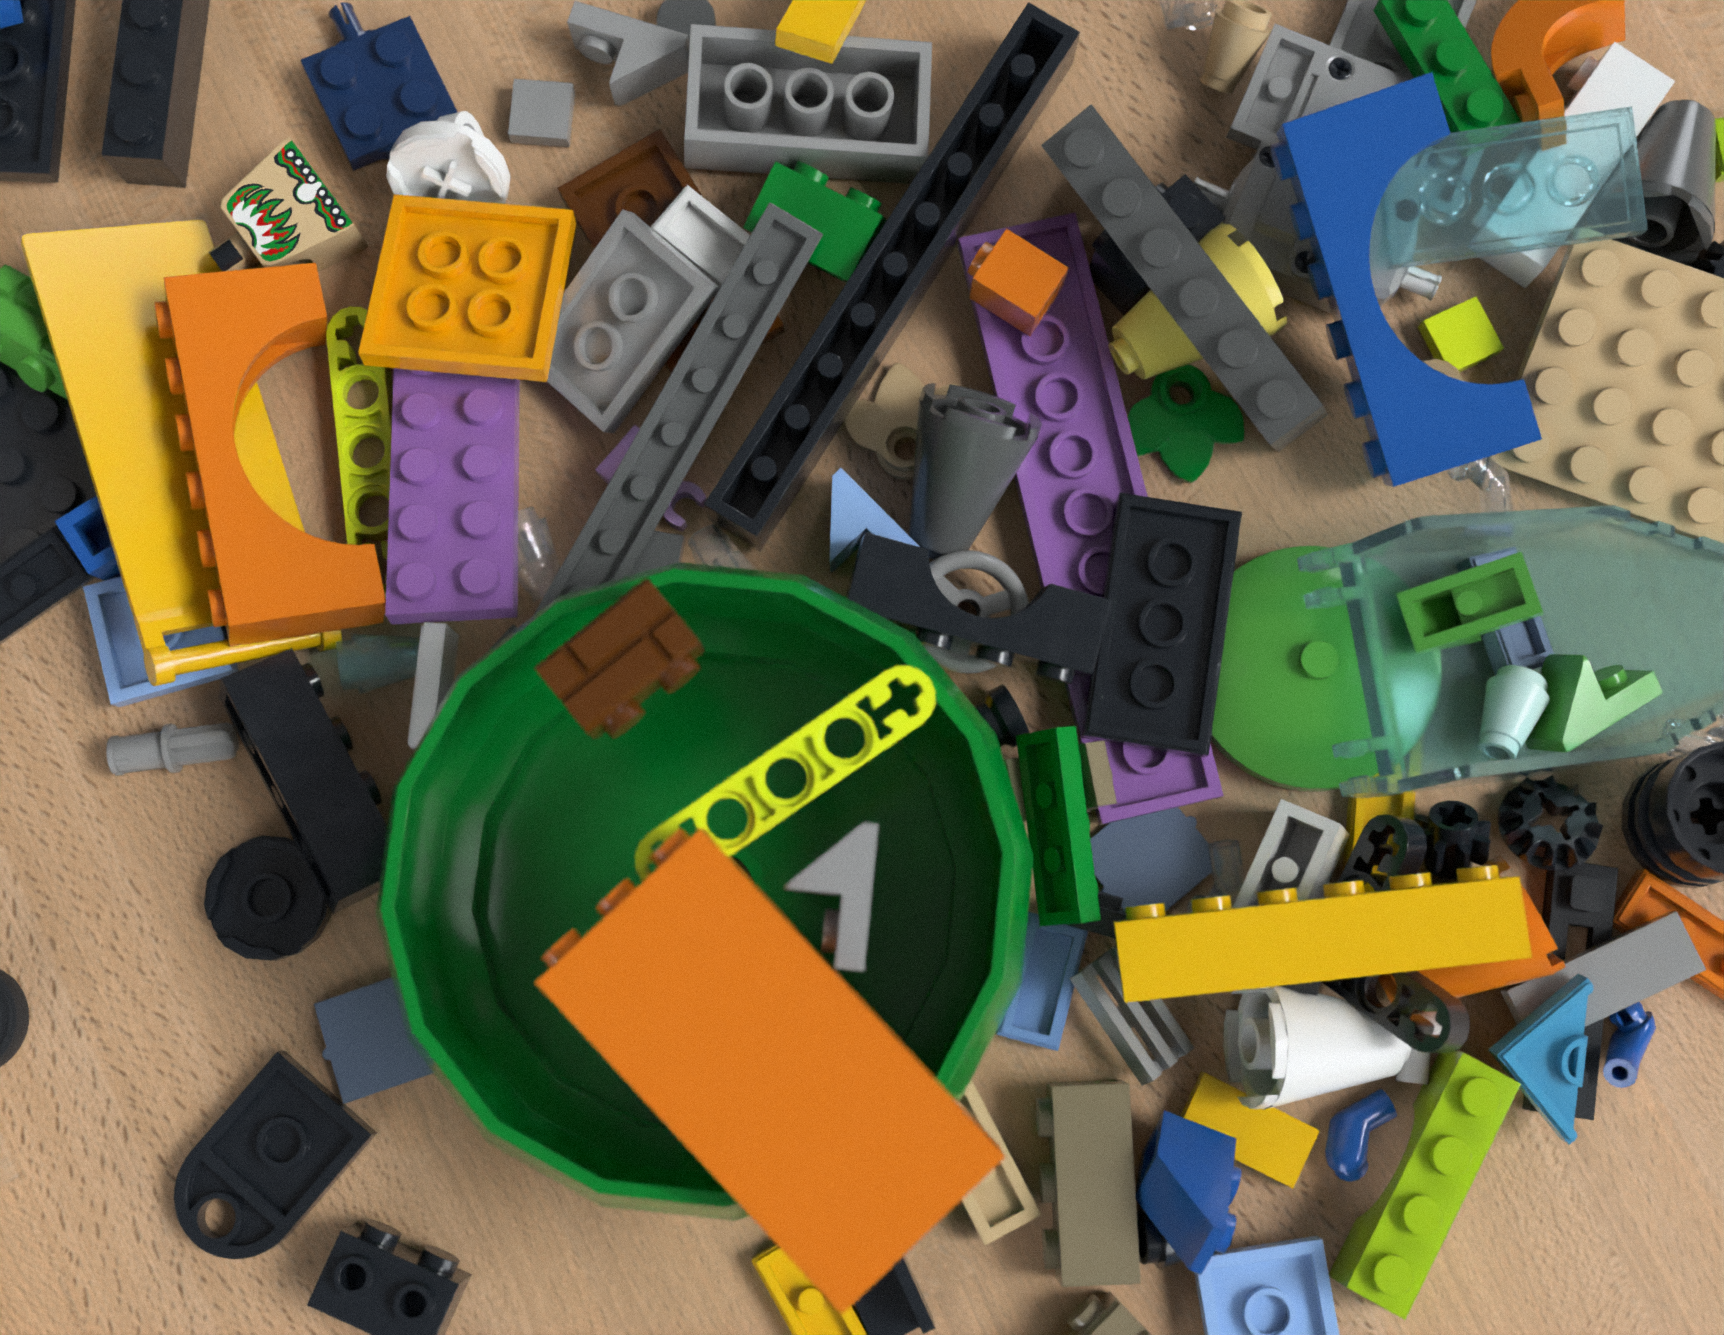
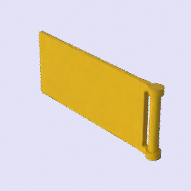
M187 220L24 234L21 239V247L144 653L146 674L151 685L158 686L175 682L176 675L274 656L291 648L293 651L316 647L319 652L340 648L342 645L341 630L232 647L229 646L228 639L171 651L165 645L164 635L213 626L207 590L219 588L215 567L202 568L196 530L208 529L204 508L192 510L190 505L185 472L197 471L193 451L181 452L175 414L186 413L183 394L170 395L164 358L176 357L172 338L160 339L154 302L166 301L164 277L222 272L209 251L214 249V245L206 222L203 220ZM256 382L246 396L236 422L234 440L238 457L247 478L261 499L282 519L305 532L262 395Z

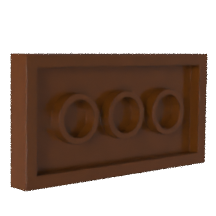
M661 129L557 188L566 207L573 210L576 223L593 250L623 209L633 212L651 227L687 185L702 196ZM714 298L665 363L670 374H672ZM778 315L760 346L785 332L784 324Z

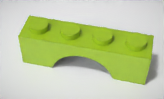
M1464 1052L1438 1053L1429 1071L1428 1085H1422L1413 1103V1128L1403 1157L1393 1177L1377 1201L1369 1210L1356 1218L1329 1272L1331 1278L1406 1320L1521 1083Z

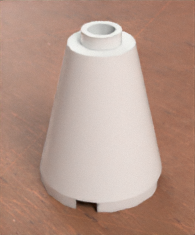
M1283 986L1236 990L1232 994H1242L1238 1010H1226L1223 1048L1226 1071L1230 1082L1242 1083L1247 1096L1237 1098L1242 1105L1250 1109H1268L1395 1076L1400 1072L1403 1064L1408 1061L1411 1054L1410 1046L1347 1000L1320 993L1314 996Z

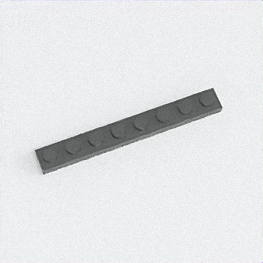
M769 202L534 615L559 596L629 576L823 236L821 232Z

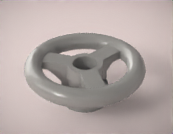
M962 550L942 555L930 562L933 578L944 596L955 606L960 602L971 603L976 609L977 616L989 618L992 614L1011 609V615L1028 605L1027 594L1018 576L1007 564L990 554L974 550ZM959 569L980 570L995 578L1002 585L1004 591L983 597L974 590H958L944 575ZM909 629V632L914 635L916 634V631ZM953 641L950 651L923 645L941 668L952 672L980 673L998 666L975 659V655H968L970 646Z

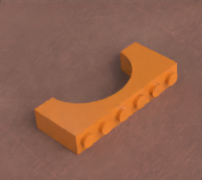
M316 263L164 277L166 301L154 302L160 339L172 338L176 357L164 358L170 395L183 394L186 413L175 414L181 452L193 451L197 471L185 472L190 505L192 510L204 508L208 529L196 530L202 568L215 567L219 587L207 590L213 628L226 626L229 646L232 647L383 623L386 598L375 545L341 544L327 541L303 532L286 522L261 499L251 485L239 460L234 440L240 409L246 396L259 378L285 357L311 347L326 345L327 313Z

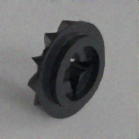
M1553 774L1544 780L1532 781L1528 777L1525 778L1517 787L1511 791L1508 790L1498 811V827L1507 847L1522 861L1534 867L1551 871L1568 870L1581 865L1589 859L1597 848L1604 825L1598 822L1596 816L1597 802H1588L1580 795L1578 784L1568 787L1555 782ZM1543 809H1546L1550 816H1558L1560 814L1562 817L1568 816L1558 833L1552 825L1542 827L1540 824L1533 827L1532 825L1538 821L1543 813Z

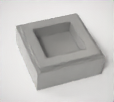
M514 79L508 136L511 143L570 147L575 101L573 83Z

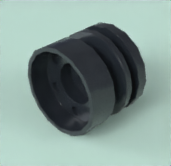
M1724 741L1696 748L1676 758L1651 766L1632 782L1622 803L1621 829L1630 853L1644 869L1670 886L1696 889L1724 881ZM1690 818H1698L1699 824H1692Z

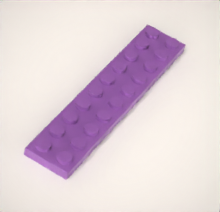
M1070 213L1006 227L1011 232L1069 267L1063 289L1030 337L973 300H971L994 396L1016 404L1013 416L1026 423L1031 412L1042 423L1036 442L1014 476L1041 588L1049 584H1055L1102 597L1117 496L1119 492L1148 496L1113 358L1108 347L1109 342L1076 213ZM1006 228L959 238L958 250L969 295L973 276L968 274L967 271L972 260L986 241L995 246ZM1074 675L1072 684H1065L1079 744L1099 741L1081 738L1091 675L1082 677ZM1105 742L1117 803L1095 809L1099 825L1224 796L1211 744L1209 755L1204 758Z

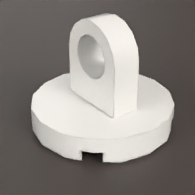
M467 111L441 116L437 121L420 122L403 130L392 146L386 175L393 194L504 204L507 200L511 178L503 155L489 139L483 136L478 122Z

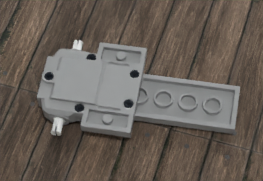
M1347 0L1329 45L1274 24L1226 137L1257 150L1253 160L1241 170L1238 178L1234 179L1230 190L1199 179V177H1196L1194 182L1226 217L1224 224H1230L1237 229L1227 236L1237 246L1249 241L1255 247L1269 268L1282 294L1331 313L1327 298L1318 301L1314 294L1307 265L1315 263V257L1309 238L1299 241L1294 230L1289 205L1297 203L1291 179L1281 181L1277 174L1272 158L1271 145L1279 142L1276 133L1284 123L1413 79L1412 74L1373 11L1378 0ZM1448 0L1460 22L1466 28L1477 0ZM1447 136L1440 143L1426 148L1411 157L1389 183L1377 208L1370 238L1371 279L1380 307L1395 296L1399 287L1426 297L1430 301L1433 299L1442 276L1435 275L1410 264L1417 241V223L1421 216L1448 228L1457 218L1484 150L1462 159L1451 139Z

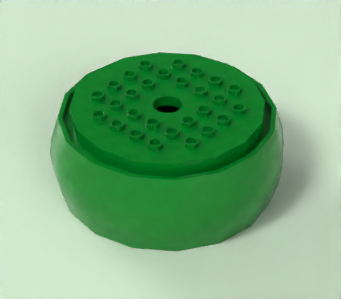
M676 562L555 598L457 675L393 786L376 918L408 1040L487 1143L601 1207L731 1221L750 1217L744 1208L539 988L535 982L550 969L541 960V957L571 929L574 928L582 938L604 919L595 907L626 878L636 887L643 882L635 867V854L640 842L650 832L880 674L896 666H911L921 670L931 680L935 690V705L931 715L917 728L731 856L745 865L757 886L835 968L836 954L822 952L826 909L840 910L842 897L785 891L784 886L861 824H878L864 971L835 969L958 1101L962 1099L1022 984L1034 855L996 733L913 633L805 575ZM647 577L701 642L705 652L695 659L701 668L687 683L676 691L667 694L660 687L639 704L645 711V714L625 733L615 739H611L605 732L594 740L582 728L534 667ZM897 680L889 682L887 686L890 689L891 696L875 710H872L869 698L867 697L856 703V707L872 719L878 739L882 740L891 734V730L881 722L894 712L903 710L909 718L918 713L914 701L921 692L914 683L910 686L902 687ZM839 718L827 726L824 733V744L833 756L840 759H850L862 751L865 744V734L862 727L856 721L849 718ZM781 758L774 761L768 767L765 774V784L768 791L780 799H793L799 796L804 791L807 783V774L804 767L798 761L791 758ZM723 798L716 801L709 808L707 826L715 837L722 840H733L746 830L748 813L739 801L732 798ZM690 817L680 825V828L690 837L697 832L693 817ZM663 840L654 844L652 847L654 851L664 843ZM654 862L649 864L650 870L653 873L658 867Z

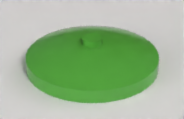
M1297 546L1272 551L1254 558L1235 570L1211 735L1212 743L1229 761L1249 775L1274 786L1305 792L1337 790L1352 786L1371 778L1393 764L1412 746L1424 728L1434 704L1438 682L1437 652L1416 654L1396 593L1405 591L1406 588L1390 573L1361 556L1321 546Z

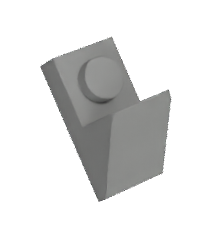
M574 1L567 23L575 49L579 50L588 59L598 63L610 64L613 60L616 61L609 81L616 106L624 105L688 73L690 45L688 34Z
M861 824L784 886V890L790 892L842 897L840 910L826 909L822 952L836 954L835 968L864 971L878 824Z

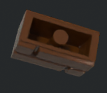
M646 577L534 668L582 728L594 740L605 732L611 739H615L629 730L644 716L645 711L639 704L660 687L667 694H670L687 683L700 670L701 667L695 659L705 651L698 638Z

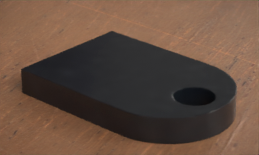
M277 1051L191 1150L182 1163L174 1188V1205L179 1223L188 1238L195 1245L214 1256L226 1259H244L264 1253L283 1242L297 1228L369 1144L377 1132L346 1104H343L337 1096L286 1051ZM214 1199L227 1201L235 1211V1224L227 1235L214 1233L206 1223V1209Z

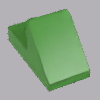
M1522 551L1396 593L1416 654L1482 641L1480 635L1544 615Z
M1548 655L1543 662L1540 675L1548 683L1546 692L1549 695L1550 702L1526 739L1525 744L1528 749L1568 753L1661 695L1663 692L1654 671L1624 670L1622 665H1611L1593 672L1589 660L1584 655Z

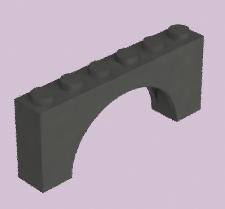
M1092 104L1041 145L1270 446L1278 452L1328 415L1320 400Z

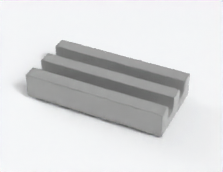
M1116 946L1106 951L1070 978L1142 1086L1154 1081L1161 1075L1163 1070L1170 1068L1178 1062L1177 1059L1188 1054L1194 1049V1046L1162 999L1124 1002ZM1099 975L1119 1004L1117 1008L1095 976ZM1132 1027L1136 1029L1155 1059L1152 1060L1131 1030Z

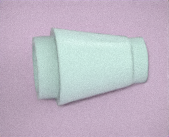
M1507 665L1499 668L1496 676L1487 680L1479 735L1480 740L1477 746L1478 752L1483 757L1497 763H1512L1515 761L1517 753L1550 702L1549 695L1546 692L1548 683L1542 675L1526 667Z

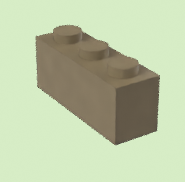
M1123 1080L1046 1083L1047 1098H1036L1038 1137H1049L1050 1163L1039 1164L1041 1202L1052 1203L1053 1229H1043L1042 1231L1045 1269H1055L1056 1278L1062 1287L1141 1284L1129 1083Z

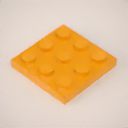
M394 194L358 351L364 366L547 382L577 224L573 210Z

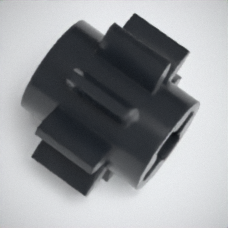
M1442 801L1431 807L1429 817L1419 814L1415 815L1414 820L1422 827L1426 836L1427 850L1424 864L1432 874L1445 879H1458L1456 869L1473 867V863L1483 865L1488 861L1491 843L1489 839L1491 823L1484 820L1478 821V813L1470 805L1459 801Z

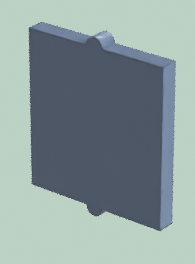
M1179 808L1109 823L1090 839L1095 878L1103 886L1101 892L1123 898L1122 910L1130 906L1164 903L1165 911H1167L1224 861L1195 828L1197 825L1196 818L1193 816L1186 817Z
M392 977L314 1004L327 1047L323 1050L322 1056L325 1060L331 1061L343 1104L434 1073L408 1040Z

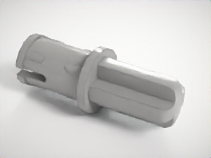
M230 723L178 729L175 724H165L162 731L121 737L111 736L107 741L106 755L108 766L115 776L167 768L170 773H179L184 765L233 759L236 756L237 750H239V739L234 725Z

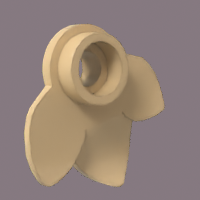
M901 363L894 364L880 383L875 402L857 400L846 417L845 423L852 440L858 446L876 453L878 461L886 473L897 479L910 480L913 479L915 456L911 459L903 460L898 458L896 453L899 446L904 443H914L916 445L919 398L924 385L910 369ZM949 385L936 389L934 395L946 396Z

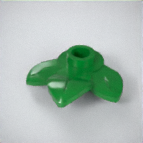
M1190 364L1158 374L1152 383L1150 396L1136 403L1130 409L1127 416L1137 457L1159 450L1160 458L1167 469L1186 483H1194L1208 467L1213 454L1214 443L1236 444L1244 440V421L1237 404L1231 398L1213 391L1206 375L1200 369ZM1173 387L1185 388L1190 394V401L1186 404L1174 402L1170 397V389Z

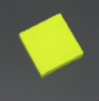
M1477 296L1423 320L1418 326L1434 359L1449 362L1459 372L1498 355L1504 349Z

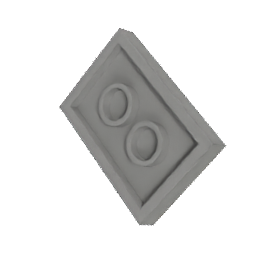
M623 209L563 294L547 382L600 430L607 433H615L714 298L720 287L637 215Z

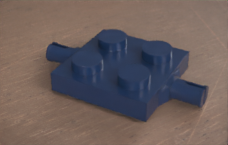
M343 2L340 4L348 24L345 23L337 5L329 11V17L333 20L342 40L335 46L303 58L300 61L350 166L355 171L376 161L390 159L392 146L403 130L420 122L437 121L441 116L457 113L458 111L410 16L375 30L364 31L353 10L352 4Z

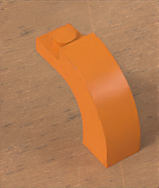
M1518 0L1499 23L1491 46L1492 74L1522 121L1521 132L1531 130L1541 153L1566 145L1564 98L1552 75L1562 65L1581 54L1612 45L1614 42L1625 41V0Z

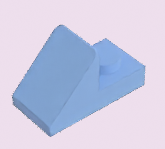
M842 468L832 475L830 572L836 570L859 548L865 532L920 547Z

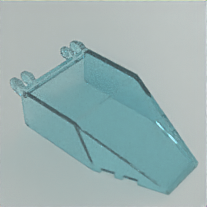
M1610 505L1422 516L1407 520L1355 542L1315 551L1297 558L1299 571L1316 573L1340 567L1343 587L1315 589L1312 593L1304 595L1305 605L1308 609L1347 604L1372 738L1332 745L1334 758L1353 759L1363 757L1365 754L1375 753L1379 776H1356L1339 783L1342 797H1383L1513 780L1662 754L1680 744L1679 740L1688 734L1704 729L1717 721L1716 717L1724 712V543L1705 536L1692 539L1675 533V526L1661 521L1649 524L1631 518L1630 510ZM1515 546L1517 553L1522 551L1544 614L1541 615V619L1554 654L1584 655L1589 660L1593 672L1611 665H1622L1624 670L1654 671L1663 693L1569 752L1528 749L1524 743L1515 759L1491 761L1483 757L1477 750L1480 740L1479 735L1486 683L1489 678L1495 676L1483 640L1476 643L1416 654L1396 593L1456 574L1458 570L1455 564L1469 557ZM1542 668L1535 669L1534 671L1540 674Z

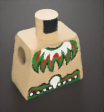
M288 137L222 198L219 206L238 232L209 251V253L222 271L252 269L259 263L264 267L316 263L319 272L363 251L368 247V244L291 138Z

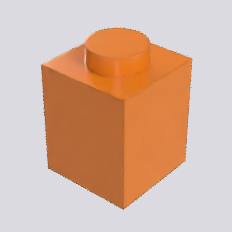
M1006 228L995 246L986 241L972 260L967 271L968 274L973 276L969 299L1030 337L1063 289L1069 267Z

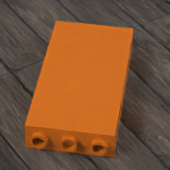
M680 828L649 857L658 867L638 887L626 878L595 907L604 919L582 938L573 928L541 957V960L550 969L535 983L842 1315L1005 1158V1155L999 1144L731 856L725 852L717 841L704 828H700L691 837Z

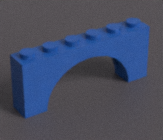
M1432 72L1282 124L1276 133L1279 142L1271 145L1273 162L1281 181L1291 179L1297 203L1289 205L1291 220L1299 241L1309 238L1316 262L1307 265L1310 282L1317 300L1327 298L1334 322L1326 324L1327 337L1335 359L1346 358L1352 382L1344 384V391L1354 419L1364 417L1370 441L1362 443V449L1372 478L1382 476L1384 485L1395 487L1542 440L1524 379L1511 380L1499 384H1477L1458 380L1434 370L1411 353L1398 339L1384 317L1375 295L1370 270V238L1380 200L1393 177L1411 157L1426 148L1440 143L1450 135Z

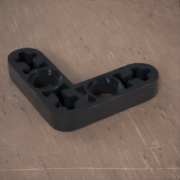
M1388 814L1374 817L1363 828L1338 882L1363 880V884L1369 883L1374 891L1391 890L1389 877L1417 874L1427 850L1426 836L1422 827L1415 820ZM1390 834H1394L1393 841L1399 845L1396 855H1392L1393 848L1387 844ZM1373 866H1379L1377 871L1387 873V876H1384L1379 873H1373ZM1418 971L1390 973L1395 979L1397 992L1395 999L1387 1007L1381 1004L1376 995V984L1381 975L1321 981L1408 1046L1419 1052L1452 1053L1460 1049L1467 1040L1470 1021L1465 1006L1455 996ZM1414 1008L1420 1011L1437 1012L1435 1021L1442 1026L1439 1035H1432L1435 1027L1432 1022L1420 1014H1411Z

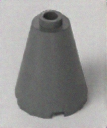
M1687 99L1674 100L1661 105L1592 201L1586 218L1587 231L1684 265L1692 264L1696 260L1698 253L1706 248L1707 251L1715 233L1716 121L1712 112L1700 103Z
M936 383L927 384L922 388L918 406L909 536L920 547L928 549L930 559L935 560L951 552L970 549L1036 442L1042 426L1037 416L1030 412L1025 423L1013 416L1016 404L991 394L962 386L949 385L946 396L934 395Z

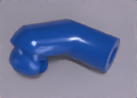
M1640 1001L1609 1015L1610 1021L1618 1029L1612 1034L1608 1044L1603 1075L1606 1081L1615 1087L1625 1088L1635 1083L1640 1062L1656 1030L1652 1012H1645Z
M1378 1089L1340 1110L1329 1122L1325 1149L1326 1160L1336 1176L1343 1181L1352 1182L1365 1176L1369 1164L1366 1159L1370 1132L1398 1116L1392 1101L1382 1089Z

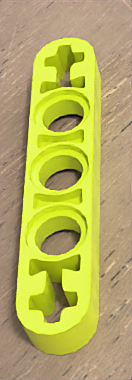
M350 306L341 309L332 316L327 325L326 333L347 544L362 545L363 539L381 541L382 555L387 561L388 542L382 540L388 539L389 517L382 525L369 527L361 523L359 511L362 503L370 497L383 496L389 500L393 401L391 369L357 364L354 349L343 338L353 335V326L361 325L364 329L368 310L362 307ZM361 380H371L377 383L379 389L378 398L373 405L365 409H354L349 406L347 396L352 385ZM369 437L382 440L385 452L382 460L376 466L362 468L355 464L353 453L360 441ZM386 573V575H385V583L383 584L384 593H385V598H386V580H387V573Z
M896 666L880 674L650 832L640 842L635 854V867L640 879L644 881L652 874L649 864L653 861L649 857L655 852L652 848L654 844L660 840L665 842L690 817H693L697 831L700 828H704L729 856L743 848L921 725L931 715L935 705V690L931 680L921 670L911 666ZM897 680L902 687H907L914 683L921 692L914 701L918 713L909 718L903 710L894 712L881 722L891 730V734L882 740L878 739L872 719L856 707V703L867 697L869 698L872 710H875L890 698L891 692L887 686L889 682ZM839 718H849L856 721L862 727L865 734V744L862 751L850 759H840L833 756L824 744V733L827 726ZM791 758L798 761L804 767L807 774V783L804 791L793 799L775 797L768 791L765 784V774L768 767L778 759ZM723 798H732L739 801L748 813L746 830L733 840H722L715 837L707 826L709 808L716 801Z

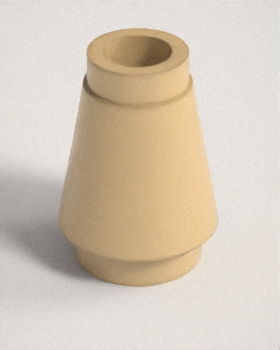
M1226 0L1223 9H1216L1203 68L1204 72L1200 81L1217 91L1233 93L1237 83H1239L1271 33V29L1267 25L1272 13L1246 0Z

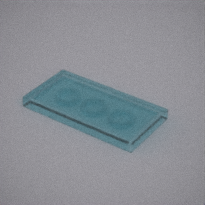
M1632 106L1453 132L1440 143L1426 148L1411 157L1393 177L1380 200L1388 269L1643 235L1648 228Z

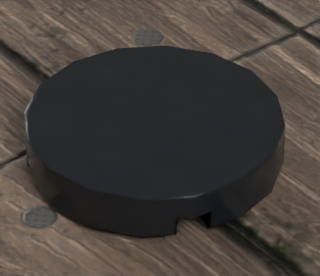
M262 835L249 839L236 848H231L220 857L207 879L204 899L207 918L211 920L213 929L218 934L216 936L226 948L247 959L277 961L301 953L320 938L332 916V912L294 839Z

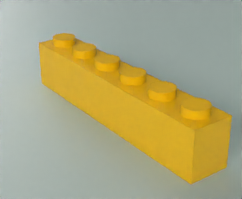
M1488 865L1456 869L1458 882L1432 885L1430 872L1389 877L1391 890L1365 892L1363 880L1323 884L1324 897L1298 900L1297 889L1287 888L1256 892L1258 905L1232 908L1230 895L1192 899V912L1166 915L1164 903L1125 907L1127 920L1113 921L1123 1000L1125 1003L1532 958L1520 876L1499 877L1498 866Z

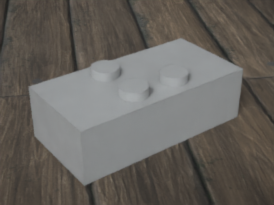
M691 24L684 135L685 168L769 174L775 161L792 170L796 162L801 161L826 174L829 178L911 184L928 158L932 42L847 36L833 64L775 46L776 30Z

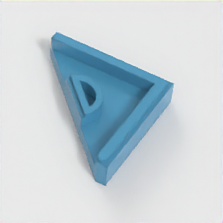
M1581 974L1574 976L1488 1049L1510 1078L1521 1083L1519 1089L1557 1136L1569 1145L1577 1139V1132L1573 1128L1578 1087H1583L1588 1036L1584 1035L1588 996L1594 990L1592 982Z

